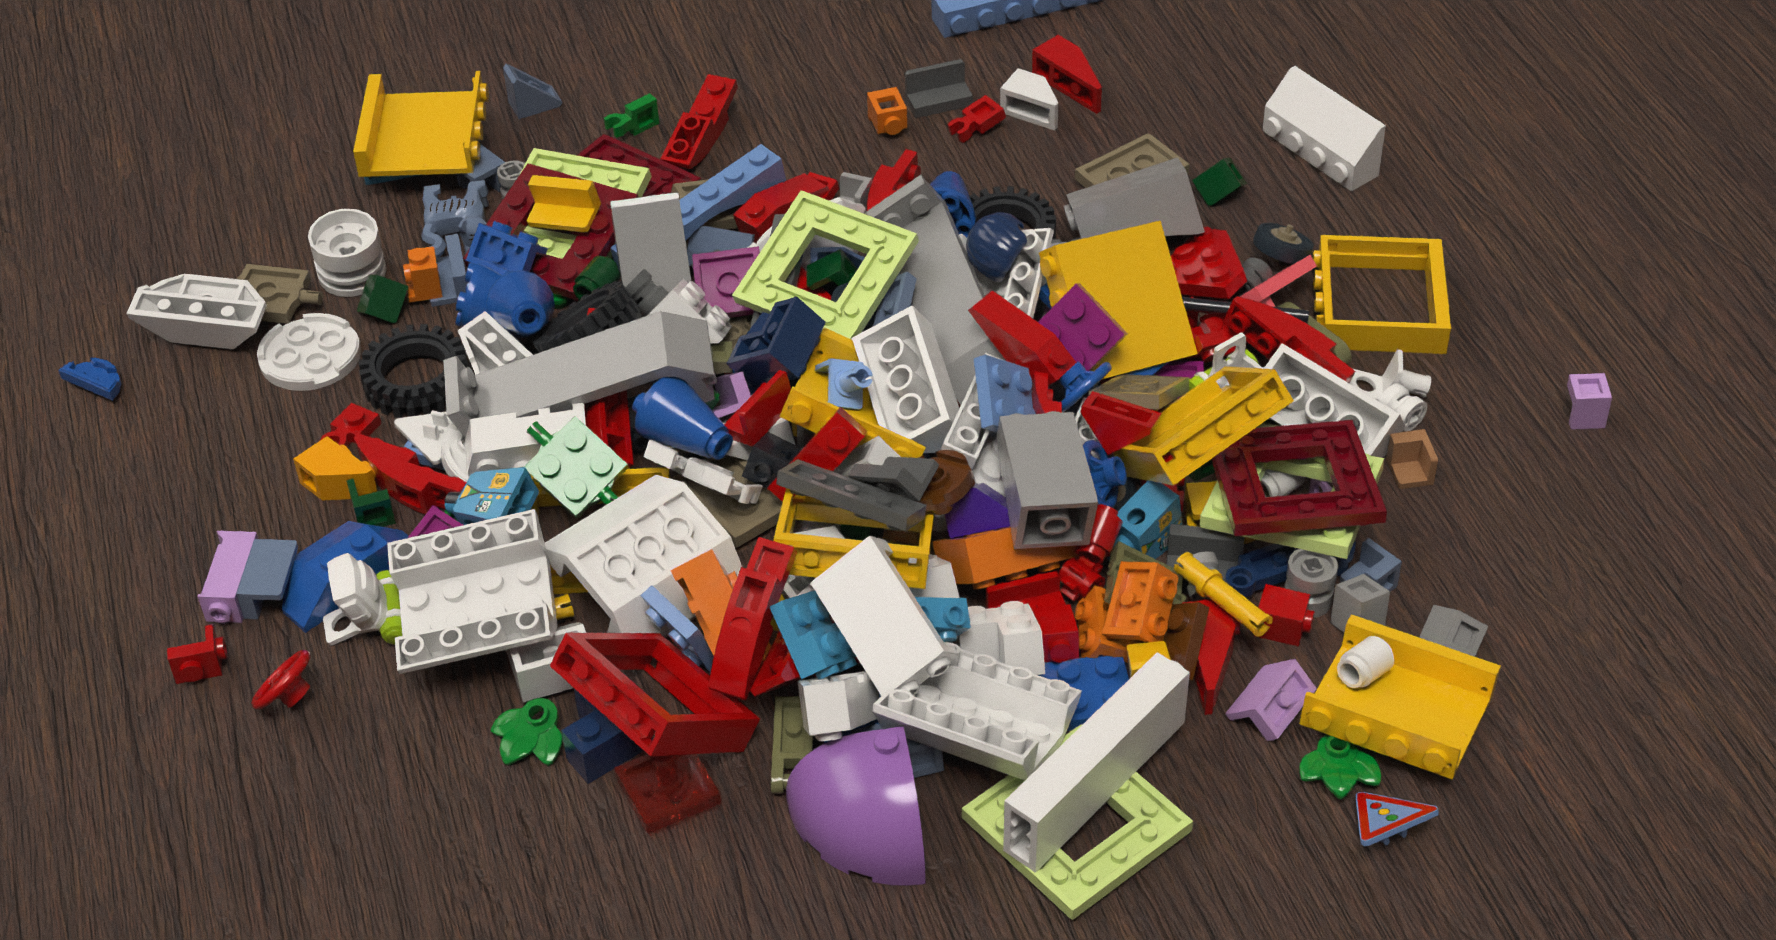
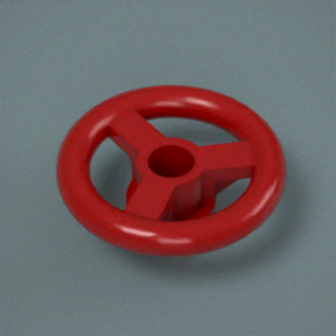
M300 650L282 663L255 693L251 702L252 707L260 710L270 705L276 699H280L288 708L295 705L311 686L302 678V672L310 662V652Z

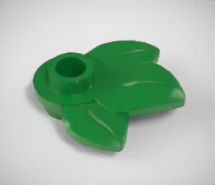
M535 698L527 702L523 708L505 711L495 720L491 727V732L496 736L503 737L500 743V754L506 766L523 759L532 752L547 766H550L556 760L562 747L563 738L556 727L559 713L552 701L546 698ZM544 711L541 718L537 720L532 719L535 714Z
M1330 735L1322 737L1318 742L1317 749L1306 754L1299 766L1302 781L1322 779L1326 787L1338 799L1345 798L1357 781L1372 786H1379L1381 781L1379 765L1372 756L1359 751L1357 745Z

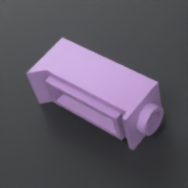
M216 531L220 544H218L202 593L198 594V599L206 622L243 623L244 618L236 592L253 541L258 539L257 532Z

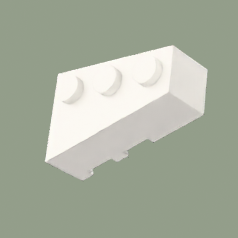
M486 311L458 330L475 375L533 355Z
M584 402L572 404L573 410L551 413L549 407L538 409L539 415L517 418L516 412L470 419L465 438L467 475L478 471L524 467L538 453L541 446L531 435L526 433L529 426L533 428L532 423L538 421L552 435L560 431L574 416L586 425Z
M866 671L828 676L823 679L812 678L797 681L803 727L809 735L815 736L818 741L841 739L842 731L852 730L876 719L872 710L873 704L879 699V693Z

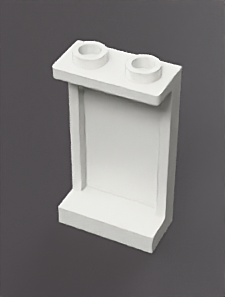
M869 536L810 583L881 696L890 688L906 690L914 696L919 692V685L929 677H937L947 671L951 666L950 661L958 653L954 647L947 646L943 642L889 558L893 551L886 540Z

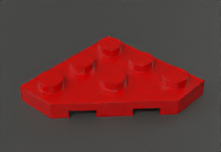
M1203 227L1204 233L1193 234L1185 243L1177 247L1171 255L1181 295L1229 299L1247 282L1244 269L1227 231Z

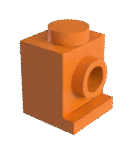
M897 87L867 92L868 119L872 121L877 134L887 133L889 135H896L902 129L907 128V107ZM891 101V107L880 108L879 103Z
M434 246L407 250L409 264H403L406 284L409 286V302L442 298Z

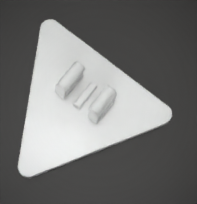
M432 410L431 414L397 418L394 421L395 427L433 465L441 463L442 441L452 423L446 412Z

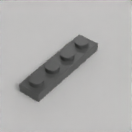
M799 459L780 469L777 474L776 485L790 489L795 495L818 499L828 507H840L853 512L859 518L873 519L884 523L888 528L895 531H907L925 519V504Z

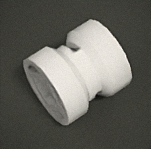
M1399 383L1389 386L1379 399V402L1401 415L1405 426L1404 431L1406 432L1414 429L1427 412V403L1417 396H1410L1409 390Z

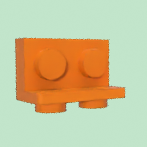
M1121 561L1102 634L1110 639L1138 640L1145 643L1163 641L1168 629V620L1173 600L1177 593L1178 575L1158 562Z
M1094 586L1088 595L1078 602L1075 610V618L1078 620L1081 658H1098L1099 655L1123 657L1124 662L1128 663L1127 645L1137 644L1140 641L1110 639L1102 634L1110 604L1104 601L1106 589Z

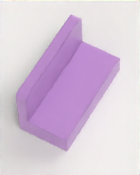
M743 372L716 377L717 383L714 386L716 391L720 393L721 405L714 407L712 411L718 418L736 412L751 397Z
M1296 659L1265 665L1225 714L1230 721L1250 717L1267 741L1275 740L1280 737L1303 707L1306 692L1314 693L1317 688Z

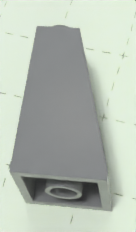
M1178 157L1066 194L1069 204L1063 206L1072 232L1078 230L1081 239L1160 220L1165 236L1193 235L1205 232L1186 169Z
M678 192L610 201L612 224L623 285L626 287L644 268L652 275L654 284L662 285L668 292L683 278L689 283L691 275ZM639 312L634 320L644 316Z
M1052 411L1045 414L1023 415L1015 413L1009 416H1000L996 439L1014 549L1089 545L1098 499L1074 413Z

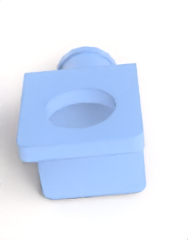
M831 358L815 365L816 372L829 373V403L844 409L859 410L862 408L863 388L868 387L873 380H865L873 375L871 370L863 365L864 362Z

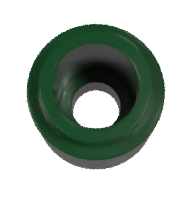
M603 256L594 257L575 279L573 291L576 297L581 300L582 296L590 295L598 287L601 289L607 283L618 282L621 277L618 265L611 258Z

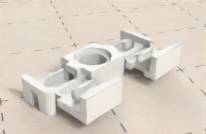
M649 440L643 457L672 469L703 486L739 500L738 502L757 503L762 485H744L734 480L735 478L732 477L734 472L706 459L685 458L678 454L677 448Z

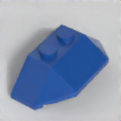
M347 521L296 554L284 592L283 613L303 632H308L323 622L325 615L339 609L333 601L327 567L329 561L349 553L357 561L362 560L377 574L378 572L389 570L387 543L406 539L409 536L398 529Z

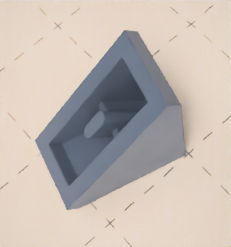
M507 63L503 67L508 103L518 119L558 108L563 103L553 86Z

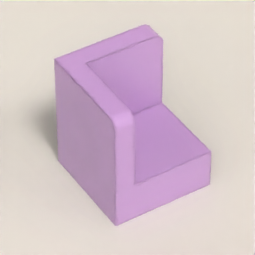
M1605 373L1569 374L1567 387L1573 404L1569 419L1570 428H1605L1612 401Z

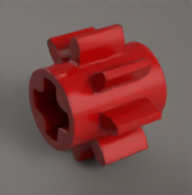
M1081 555L1079 559L1076 557L1070 558L1064 563L1059 572L1060 581L1065 584L1060 592L1074 602L1075 600L1080 601L1082 598H1085L1094 586L1103 588L1105 578L1099 574L1103 569V565L1092 562L1084 555Z

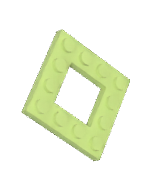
M533 148L523 167L524 169L527 163L632 192L638 194L639 197H642L652 177L649 168ZM529 225L523 231L538 237L537 244L548 248L547 255L563 259L577 237L576 235L533 228ZM611 250L609 251L606 257H612Z
M801 190L732 294V297L737 304L760 313L765 312L770 314L775 302L798 297L826 321L825 328L852 340L853 337L864 330L915 249L919 239L917 233ZM815 235L867 254L837 302L785 283Z
M1366 454L1375 481L1378 483L1383 471L1384 458ZM1324 457L1255 463L1260 482L1266 469L1332 483ZM1217 480L1200 515V527L1233 534ZM1360 525L1256 534L1253 536L1244 535L1242 537L1347 559Z
M1080 724L1078 727H1076L1068 734H1066L1062 741V744L1072 734H1074L1082 726V724ZM1135 772L1106 801L1128 823L1077 861H1073L1064 851L1059 849L1035 873L1003 851L1004 802L1025 780L1008 775L962 807V818L1071 920L1075 919L1189 834L1193 828L1192 819L1140 774Z

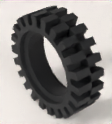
M998 186L993 187V194H990L986 188L980 190V197L975 193L970 195L976 215L975 223L992 213L1004 212L1015 216L1018 220L1027 222L1034 229L1051 228L1054 231L1052 239H1056L1055 210L1052 206L1049 207V201L1045 198L1040 200L1038 193L1033 192L1028 197V189L1021 188L1019 193H1014V187L1007 186V192H1001V188Z
M614 281L611 284L607 283L601 289L598 287L593 290L590 295L582 296L579 302L570 304V308L566 311L562 310L558 313L557 318L551 319L547 323L548 325L539 331L540 333L535 336L533 344L539 352H543L628 323L637 317V313L640 311L639 306L621 281ZM589 308H596L589 315H587Z
M413 324L406 325L407 332L401 333L397 327L391 329L393 337H388L383 333L378 336L380 344L373 340L368 344L369 350H364L361 354L363 360H359V372L368 402L371 401L374 409L380 408L382 414L388 416L393 411L394 418H402L404 412H407L408 417L416 416L417 411H423V415L431 414L430 409L434 407L438 412L445 411L444 402H446L444 370L436 378L428 382L403 386L392 384L384 378L387 370L393 365L414 357H432L444 363L443 360L457 356L466 368L469 367L466 351L458 336L454 338L453 332L449 330L443 333L442 327L436 325L431 332L429 331L428 324H421L419 331L414 330Z

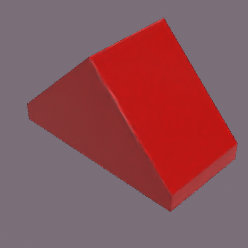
M1094 391L1085 400L1080 411L1108 455L1150 435L1162 414Z

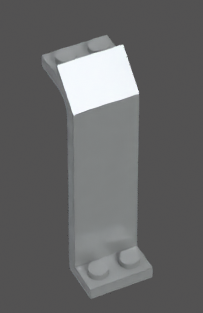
M919 175L866 211V214L917 233L919 242L901 269L900 274L909 272L917 278L911 303L932 324L956 399L961 405L975 376L974 358L988 353L1004 361L1006 360L968 311L985 296L968 259L967 252L945 200L922 175Z
M660 311L474 375L470 367L466 368L457 356L445 359L443 361L447 416L466 438L470 419L514 412H516L517 418L539 415L538 409L549 407L551 413L565 411L573 408L572 404L583 402L586 404L663 377L681 378L697 392L704 402L714 400L713 385L717 383V378L713 366V351L710 344L707 321Z

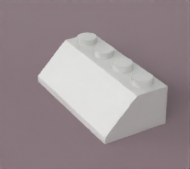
M1293 66L1290 68L1265 105L1262 131L1351 192L1379 176L1386 125L1298 67Z
M910 306L858 334L852 340L859 362H864L863 365L867 366L873 375L865 380L873 379L867 389L879 426L925 446L924 453H936L935 451L941 450L959 411V405L932 324L914 306Z
M1283 343L1265 366L1276 370L1294 400L1269 418L1280 426L1353 420L1364 452L1370 456L1380 458L1387 454L1390 434L1400 433L1405 428L1399 413Z

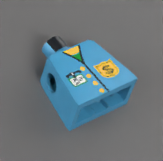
M526 467L478 471L470 475L462 492H449L446 495L445 509L448 513H453L458 522L467 525L531 510L539 490Z
M1147 481L1118 511V517L1123 521L1114 546L1120 541L1154 559L1168 550L1170 524L1182 525L1179 495L1162 483Z

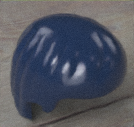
M1004 212L992 213L978 220L971 228L966 240L967 256L971 264L987 278L1001 283L1020 251L1027 244L1026 235L1019 229V227L1024 228L1023 223L1015 216Z

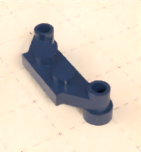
M1355 540L1347 559L1335 557L1338 564L1337 576H1341L1348 569L1349 562L1354 558ZM1272 544L1239 555L1238 565L1227 570L1225 582L1250 600L1254 592L1263 589L1265 584L1275 585L1286 581L1290 555L1298 548Z

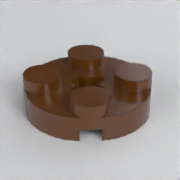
M953 450L935 451L937 457L931 458L939 464V467L920 501H916L926 505V512L932 511L935 515L949 513L953 509L954 503L963 498L970 488L975 485L976 480L966 457L962 453Z

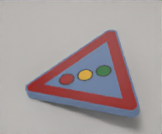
M1367 792L1355 794L1360 843L1362 846H1369L1379 841L1388 845L1390 842L1388 837L1397 833L1402 837H1406L1408 828L1439 815L1438 807L1434 805Z

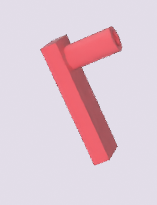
M1309 255L1239 297L1276 307L1270 295L1317 267L1312 256Z

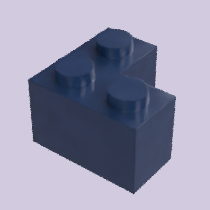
M798 297L775 302L762 330L740 336L726 364L735 372H743L745 380L755 389L759 388L763 383H767L779 370L787 372L789 380L798 379L807 368L806 362L812 350L820 342L819 336L826 321Z
M574 688L580 719L562 729L561 732L567 761L589 784L644 750Z

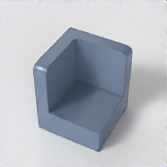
M1367 538L1362 542L1359 561L1341 574L1340 582L1365 574L1391 592L1398 586L1402 561L1370 538Z

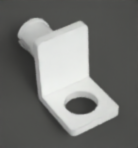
M1397 349L1383 376L1353 369L1356 372L1349 383L1379 401L1383 392L1395 383L1404 386L1409 390V393L1425 398L1426 393L1430 389L1431 376L1403 370V351ZM1356 381H1367L1373 386L1374 390L1370 392L1364 391L1358 387Z

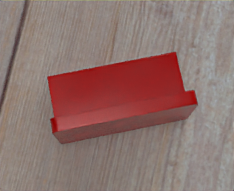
M779 370L767 383H763L724 424L734 441L753 447L781 418L780 414L791 391L787 372Z

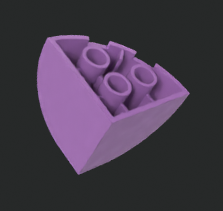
M904 726L842 736L841 739L831 740L817 747L799 761L791 772L786 786L789 814L803 841H808L820 852L821 859L846 874H849L851 870L872 877V882L888 885L926 884L919 806Z

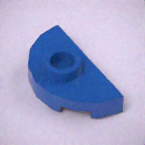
M90 358L91 362H83L77 365L72 361L58 370L61 379L112 401L120 392L121 380L117 369L107 360Z

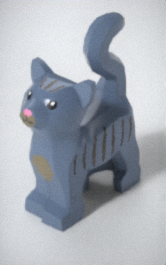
M485 180L470 182L463 199L451 196V199L443 201L438 199V194H441L440 184L424 186L422 200L425 210L424 228L421 234L422 240L430 245V247L434 246L436 258H439L444 253L447 245L443 238L447 235L460 234L466 254L471 247L478 224H487L484 208L488 207L489 202Z

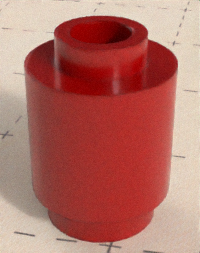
M1097 505L1089 545H1077L1075 550L1077 555H1084L1095 563H1103L1105 556H1110L1123 521L1118 517L1117 510L1107 505Z

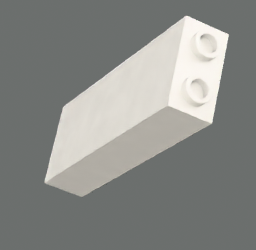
M1158 652L1148 660L1005 800L1003 851L1036 873L1184 724L1190 672L1184 669L1178 662L1169 660Z

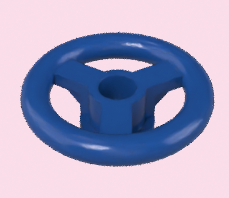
M1078 361L1057 380L1065 388V397L1061 401L1062 413L1066 412L1111 371L1112 366L1109 362H1104L1095 371H1087Z
M1088 440L1083 444V448L1097 494L1098 504L1114 508L1118 498V486L1125 485L1127 479L1124 463L1118 456L1110 457L1100 442ZM1091 451H1093L1099 459L1093 457L1091 455Z

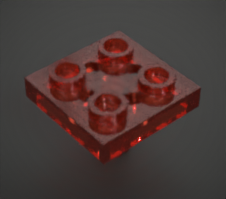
M646 754L614 768L615 778L647 834L721 803L720 793L697 754L650 756ZM678 800L681 801L679 804H672V803H671L672 801H673V802H677Z

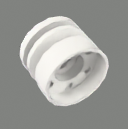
M339 209L319 217L310 227L308 239L320 285L328 293L341 297L362 295L369 274L385 277L387 268L381 248L376 221L368 213L357 209Z

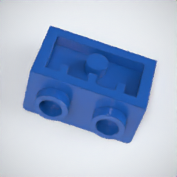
M494 221L492 226L479 223L466 261L485 265L501 275L512 270L530 272L536 253L546 254L548 248L537 244L539 238L521 231L519 236L512 234L513 227L497 221Z

